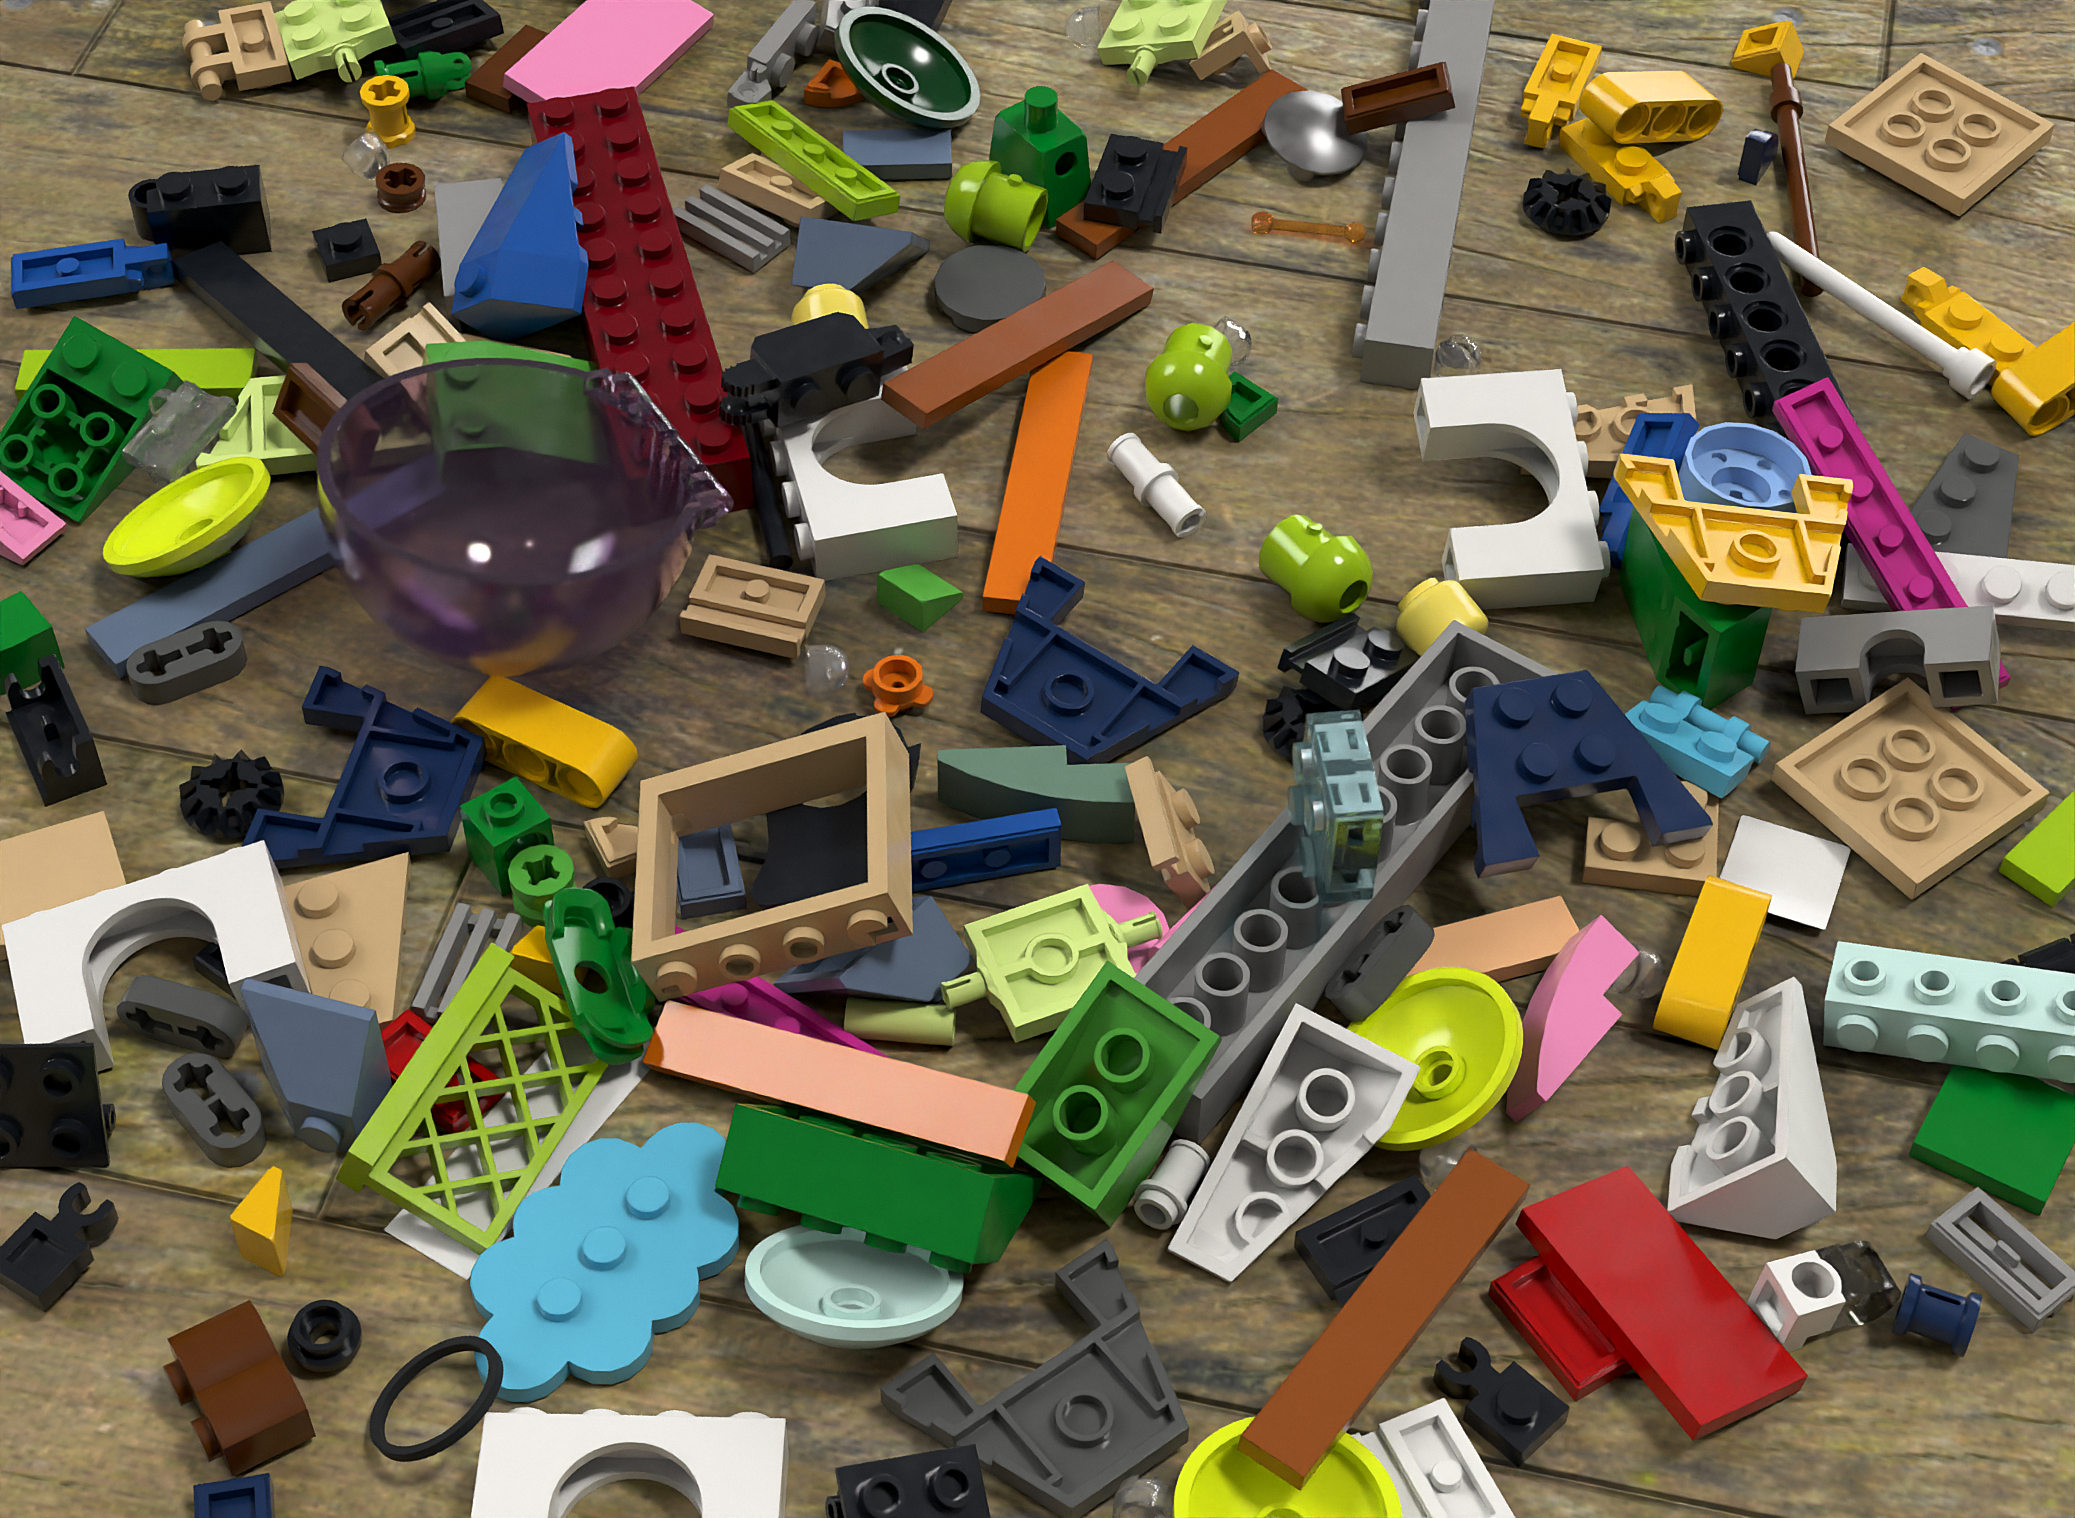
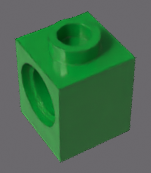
M516 776L459 806L468 855L501 896L512 891L508 868L511 860L519 852L530 846L543 844L555 846L550 816Z

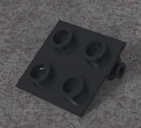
M94 1043L0 1044V1168L109 1166L110 1155L106 1132L114 1131L116 1112L114 1104H102Z
M976 1444L835 1468L838 1484L837 1495L828 1496L825 1502L827 1518H991Z

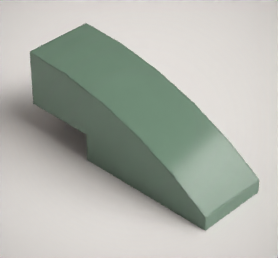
M1066 745L937 750L938 801L982 820L1057 808L1062 825L1061 839L1090 843H1134L1135 803L1124 767L1131 763L1067 765Z

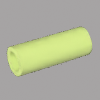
M848 997L844 1031L851 1033L857 1038L953 1046L956 1007L948 1010L946 1005L858 997Z

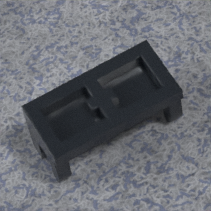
M55 653L38 659V675L41 683L36 688L22 690L17 677L13 673L9 674L4 682V689L11 707V711L5 713L45 807L107 785L93 737Z

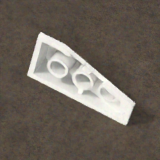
M1792 977L1737 1004L1713 1062L1714 1066L1721 1072L1711 1096L1698 1098L1692 1113V1117L1699 1123V1127L1691 1146H1679L1671 1164L1667 1211L1677 1222L1778 1239L1800 1228L1814 1226L1825 1217L1836 1213L1837 1162L1802 985L1795 977Z
M1296 1003L1167 1251L1231 1284L1390 1130L1421 1067Z

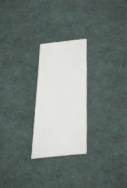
M574 1035L558 1038L566 1068L591 1064L597 1059L583 1037ZM651 1038L643 1044L644 1052L639 1058L620 1065L609 1064L524 1199L533 1192L549 1187L561 1173L562 1167L569 1155L590 1140L651 1070L642 1062ZM547 1050L542 1053L524 1075L552 1070ZM582 1080L570 1081L573 1093H575ZM556 1084L524 1089L532 1120L561 1115L564 1109ZM507 1092L483 1119L485 1128L518 1122L510 1092ZM550 1131L536 1134L540 1146ZM523 1136L489 1142L497 1173L523 1169L530 1163ZM475 1144L458 1147L445 1161L450 1182L484 1176ZM434 1175L425 1183L424 1186L436 1184ZM515 1185L502 1187L505 1200ZM488 1190L455 1195L454 1200L459 1217L485 1232L495 1217ZM440 1198L433 1199V1201L442 1206ZM402 1209L384 1229L387 1233L465 1280H468L471 1276L472 1268L480 1256L405 1209ZM514 1214L496 1243L502 1241L513 1228Z

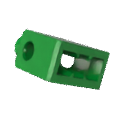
M1046 86L1030 88L1026 91L1023 101L1001 110L995 116L989 160L999 161L1002 174L1008 176L1017 174L1022 177V181L1047 189L1048 202L1042 224L1048 229L1055 227L1056 219L1086 199L1091 186L1087 137L1084 131L1058 109V95L1056 91Z

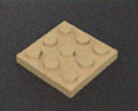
M1920 53L1829 124L1825 142L1844 152L1849 157L1889 177L1894 182L1936 203L1939 207L1957 216H1961L2050 142L2055 124Z
M1908 677L1777 762L1771 779L1911 900L2042 811L2050 794L2048 790L1945 707H1932L1930 695Z

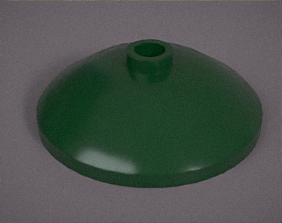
M871 6L859 7L849 11L838 24L834 41L843 70L861 94L885 114L915 126L945 129L963 125L975 113L980 103V89L974 73L956 49L926 25L902 13Z

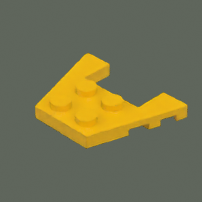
M1629 454L1619 455L1613 472L1615 480L1700 600L1717 602L1724 605L1740 604L1776 608L1788 612L1824 613L1832 594L1841 550L1839 546L1841 535L1848 515V511H1846L1853 490L1852 480L1798 474L1791 491L1797 513L1685 501L1673 459Z

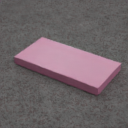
M586 0L504 74L503 87L528 103L546 101L554 97H570L600 92L609 88L619 89L631 86L635 87L637 96H639L712 28L714 14L692 0Z

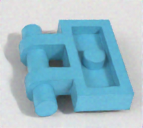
M1658 685L1648 702L1645 700L1641 701L1625 713V716L1674 774L1720 798L1725 797L1747 778L1753 761L1758 764L1763 761L1768 753L1771 742L1751 732L1752 725L1736 716L1728 720L1702 707L1701 698L1685 690L1677 694Z

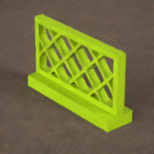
M492 942L348 1150L335 1178L357 1193H360L365 1185L479 1255L496 1243L521 1201L609 1066V1064L597 1058L591 1064L566 1068L558 1038L574 1035L583 1037L574 1026L567 1002L512 969L510 965L515 956ZM510 993L535 1008L540 1026L507 1031L501 1005ZM491 1022L494 1034L482 1035ZM544 1040L552 1070L520 1075L512 1045ZM498 1048L506 1078L473 1083L466 1060L470 1052ZM456 1074L459 1086L447 1087ZM582 1080L575 1093H573L570 1081ZM556 1084L564 1109L561 1115L532 1120L524 1089ZM510 1092L518 1122L485 1128L477 1097ZM463 1100L471 1130L437 1136L431 1114L433 1106L435 1104ZM421 1126L424 1139L411 1141ZM550 1131L540 1146L536 1134ZM523 1136L530 1161L528 1166L523 1169L497 1173L489 1142ZM475 1144L484 1176L450 1182L441 1150ZM428 1153L436 1184L412 1188L389 1174V1172L400 1157ZM515 1185L505 1200L502 1187ZM488 1190L495 1217L485 1232L459 1217L454 1200L455 1195ZM440 1198L442 1206L433 1201V1199Z

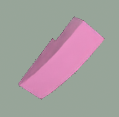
M1602 915L1598 916L1568 940L1547 968L1529 1002L1522 1022V1055L1507 1093L1506 1114L1515 1123L1547 1102L1622 1015L1603 994L1640 952Z

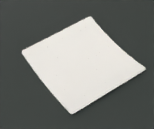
M1742 815L1720 878L1773 895L1768 911L1770 914L1825 930L1851 849L1845 845Z

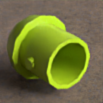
M977 160L961 166L951 179L944 199V218L951 230L969 244L976 241L978 237H982L995 242V245L1015 248L1023 253L1027 252L1036 240L1045 216L1048 202L1047 189L1022 181V177L1017 174H1011L1010 176L1002 174L999 161Z
M1191 323L1177 327L1167 338L1162 354L1158 355L1147 367L1145 374L1146 402L1158 420L1173 429L1192 431L1211 425L1231 402L1232 382L1228 377L1232 360V348L1225 335L1211 326Z
M1291 515L1278 523L1265 538L1259 552V569L1266 577L1289 593L1293 609L1301 617L1320 623L1335 622L1351 613H1355L1366 601L1373 586L1372 562L1352 536L1334 537L1324 530L1321 524L1315 523L1306 515Z

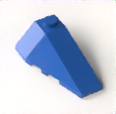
M565 132L525 148L459 265V271L454 282L455 294L451 315L492 340L508 343L581 315L589 264L587 251L578 244L577 231L583 227L582 212L573 206L572 194L578 186L572 137Z

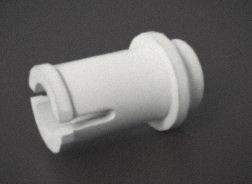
M1174 1140L1152 1178L1143 1180L1135 1190L1136 1202L1134 1209L1137 1216L1144 1223L1153 1228L1164 1230L1183 1220L1188 1210L1186 1201L1210 1166L1209 1156L1203 1148L1189 1140Z

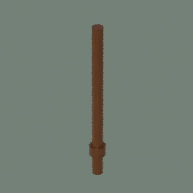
M1779 63L1770 70L1773 92L1769 97L1771 118L1778 124L1794 242L1820 260L1799 122L1803 115L1801 94L1794 88L1791 67L1786 63ZM1799 274L1801 291L1805 296L1815 297L1824 291Z

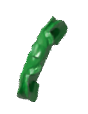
M561 888L555 894L553 900L546 901L542 905L545 940L574 1026L583 1035L591 1051L599 1060L612 1065L633 1061L643 1054V1044L653 1034V1029L646 1015L652 1011L655 1005V995L631 962L633 929L631 927H615L608 902L598 892L582 888ZM583 966L597 971L605 980L607 991L597 994L583 988L575 977V968Z

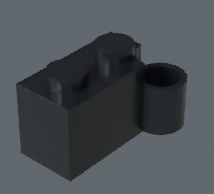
M260 165L226 166L220 169L191 172H168L158 179L143 180L129 190L128 198L138 235L144 240L154 242L155 245L167 243L172 260L219 241L226 244L237 255L272 252L270 213Z

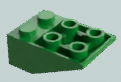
M74 316L0 432V471L32 497L82 524L163 440L193 391L171 369Z
M1633 505L1618 581L1656 680L1665 688L1677 694L1685 690L1701 698L1702 707L1712 710L1753 684L1772 608L1740 604L1724 605L1717 602L1700 600Z

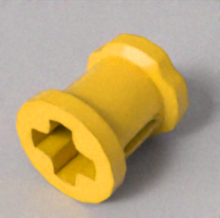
M391 75L376 76L366 81L361 87L360 96L362 104L369 110L370 121L367 124L366 130L372 144L380 148L389 149L408 144L416 133L415 125L410 116L407 115L406 103L410 97L408 84L403 79Z

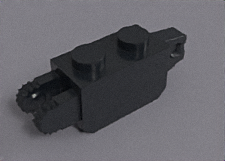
M841 312L831 313L757 336L751 346L750 360L737 363L736 366H730L728 369L725 368V372H722L721 388H723V392H727L728 397H723V401H720L719 416L721 421H725V424H731V426H746L747 423L754 424L770 419L777 428L879 396L881 377L912 363L914 344L896 324L865 329L854 315Z

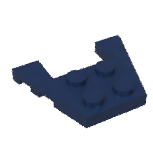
M1039 556L1034 562L1026 591L1022 594L1016 608L1015 619L1008 637L1004 639L982 695L980 713L1035 746L1066 745L1067 765L1104 764L1231 694L1237 686L1239 672L1192 645L1158 684L1146 679L1057 626L1082 600L1085 582Z
M319 666L302 705L305 724L359 732L325 816L323 818H316L258 808L241 847L264 840L277 869L388 858L409 852V855L450 852L462 821L459 806L470 800L487 755L484 737L418 707L413 712L388 702L385 692L367 684L362 689L344 682L341 672L330 667Z
M1588 670L1476 687L1471 690L1465 700L1469 772L1473 773L1475 801L1471 806L1472 828H1477L1478 850L1474 855V870L1478 879L1531 869L1540 857L1520 810V807L1627 789L1652 847L1703 838L1713 826V822L1707 812Z

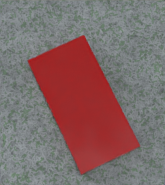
M1629 1166L1522 1208L1515 1225L1692 1441L1788 1397L1802 1388L1808 1377L1805 1371Z

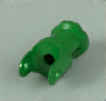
M428 51L419 53L415 60L385 65L382 60L373 62L376 76L391 75L399 77L408 84L409 99L425 96L428 101L441 99L448 91L465 88L464 82L471 76L470 71L472 68L469 57L461 52L442 55L439 52Z

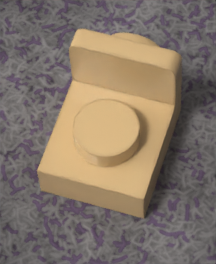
M1238 10L1215 24L1199 58L1189 59V64L1199 79L1202 80L1212 73L1218 75L1228 71L1238 62L1240 56L1246 53L1262 76L1271 70L1266 52L1271 50L1272 46L1259 23L1255 21L1249 25Z

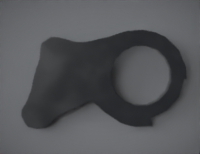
M856 712L839 715L807 729L801 735L867 716H858ZM893 725L909 753L911 793L915 785L921 743L908 747L901 729ZM867 790L860 796L841 805L819 808L801 803L766 813L769 839L767 857L750 892L763 911L868 882ZM891 916L887 917V923L894 922Z

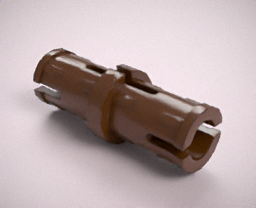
M416 241L398 259L392 263H383L371 274L373 278L370 282L343 301L342 312L347 321L354 326L357 321L365 316L358 323V329L366 331L390 309L402 307L413 297L411 294L413 290L441 268V258L435 248L430 245L419 255V252L426 247V242Z

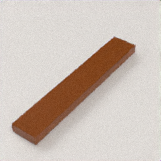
M1271 69L1165 143L1164 150L1178 152L1179 146L1188 147L1187 165L1172 206L1267 139L1261 130L1262 122L1267 110L1276 99L1290 92L1308 91V89ZM1083 200L1056 219V235L1097 260L1145 226V224L1139 223L1137 229L1083 220L1085 201Z
M1110 261L884 382L881 400L924 430L1151 304L1154 288L1114 261Z
M1469 1148L1242 1433L1237 1450L1301 1491L1523 1203L1530 1184Z

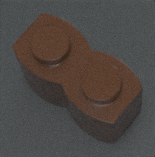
M250 1300L167 1339L175 1361L164 1365L163 1369L180 1406L194 1401L201 1414V1417L190 1421L208 1462L222 1456L231 1475L235 1476L316 1436L304 1400L286 1365L278 1354L262 1319Z

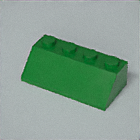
M735 1104L715 1187L739 1194L737 1206L776 1216L779 1213L780 1207L801 1212L800 1225L830 1234H841L844 1225L866 1232L863 1243L873 1248L905 1254L907 1245L931 1251L928 1263L934 1266L961 1273H971L973 1264L999 1262L1038 1196L1043 1178L786 1106Z

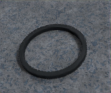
M460 1336L437 1343L415 1356L393 1376L375 1403L369 1426L370 1436L374 1445L384 1456L391 1460L412 1462L431 1457L455 1444L478 1424L497 1397L504 1371L503 1361L499 1353L483 1338ZM475 1351L487 1357L488 1376L484 1388L473 1406L458 1422L442 1434L420 1444L396 1446L387 1442L385 1422L390 1407L401 1390L420 1371L435 1361L457 1352Z

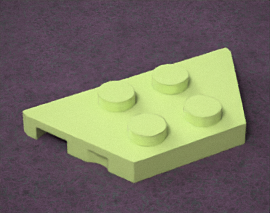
M286 375L250 378L238 396V405L226 414L218 426L219 441L210 454L201 452L196 459L198 470L229 458L255 457L263 462L270 475L330 468L272 414ZM398 401L393 407L367 417L374 425L359 466L407 461L429 450L427 435L422 429L416 431L405 418L404 408Z

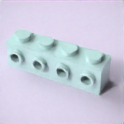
M1838 941L1825 996L1823 1045L1857 1052L1865 1051L1913 1058L1924 1062H1940L1987 1069L1993 1072H2008L2075 1083V1011L2071 1010L2075 1009V974ZM1999 999H2008L2011 1001H2002Z

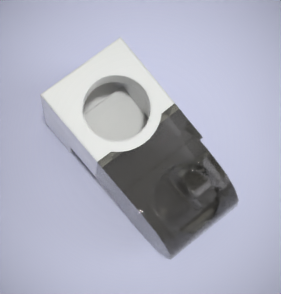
M1858 1241L1841 1246L1840 1244H1835L1766 1263L1747 1301V1305L1788 1352L1801 1349L1807 1337L1845 1325L1859 1326L1876 1320L1896 1305L1901 1297V1291L1872 1244L1867 1241Z

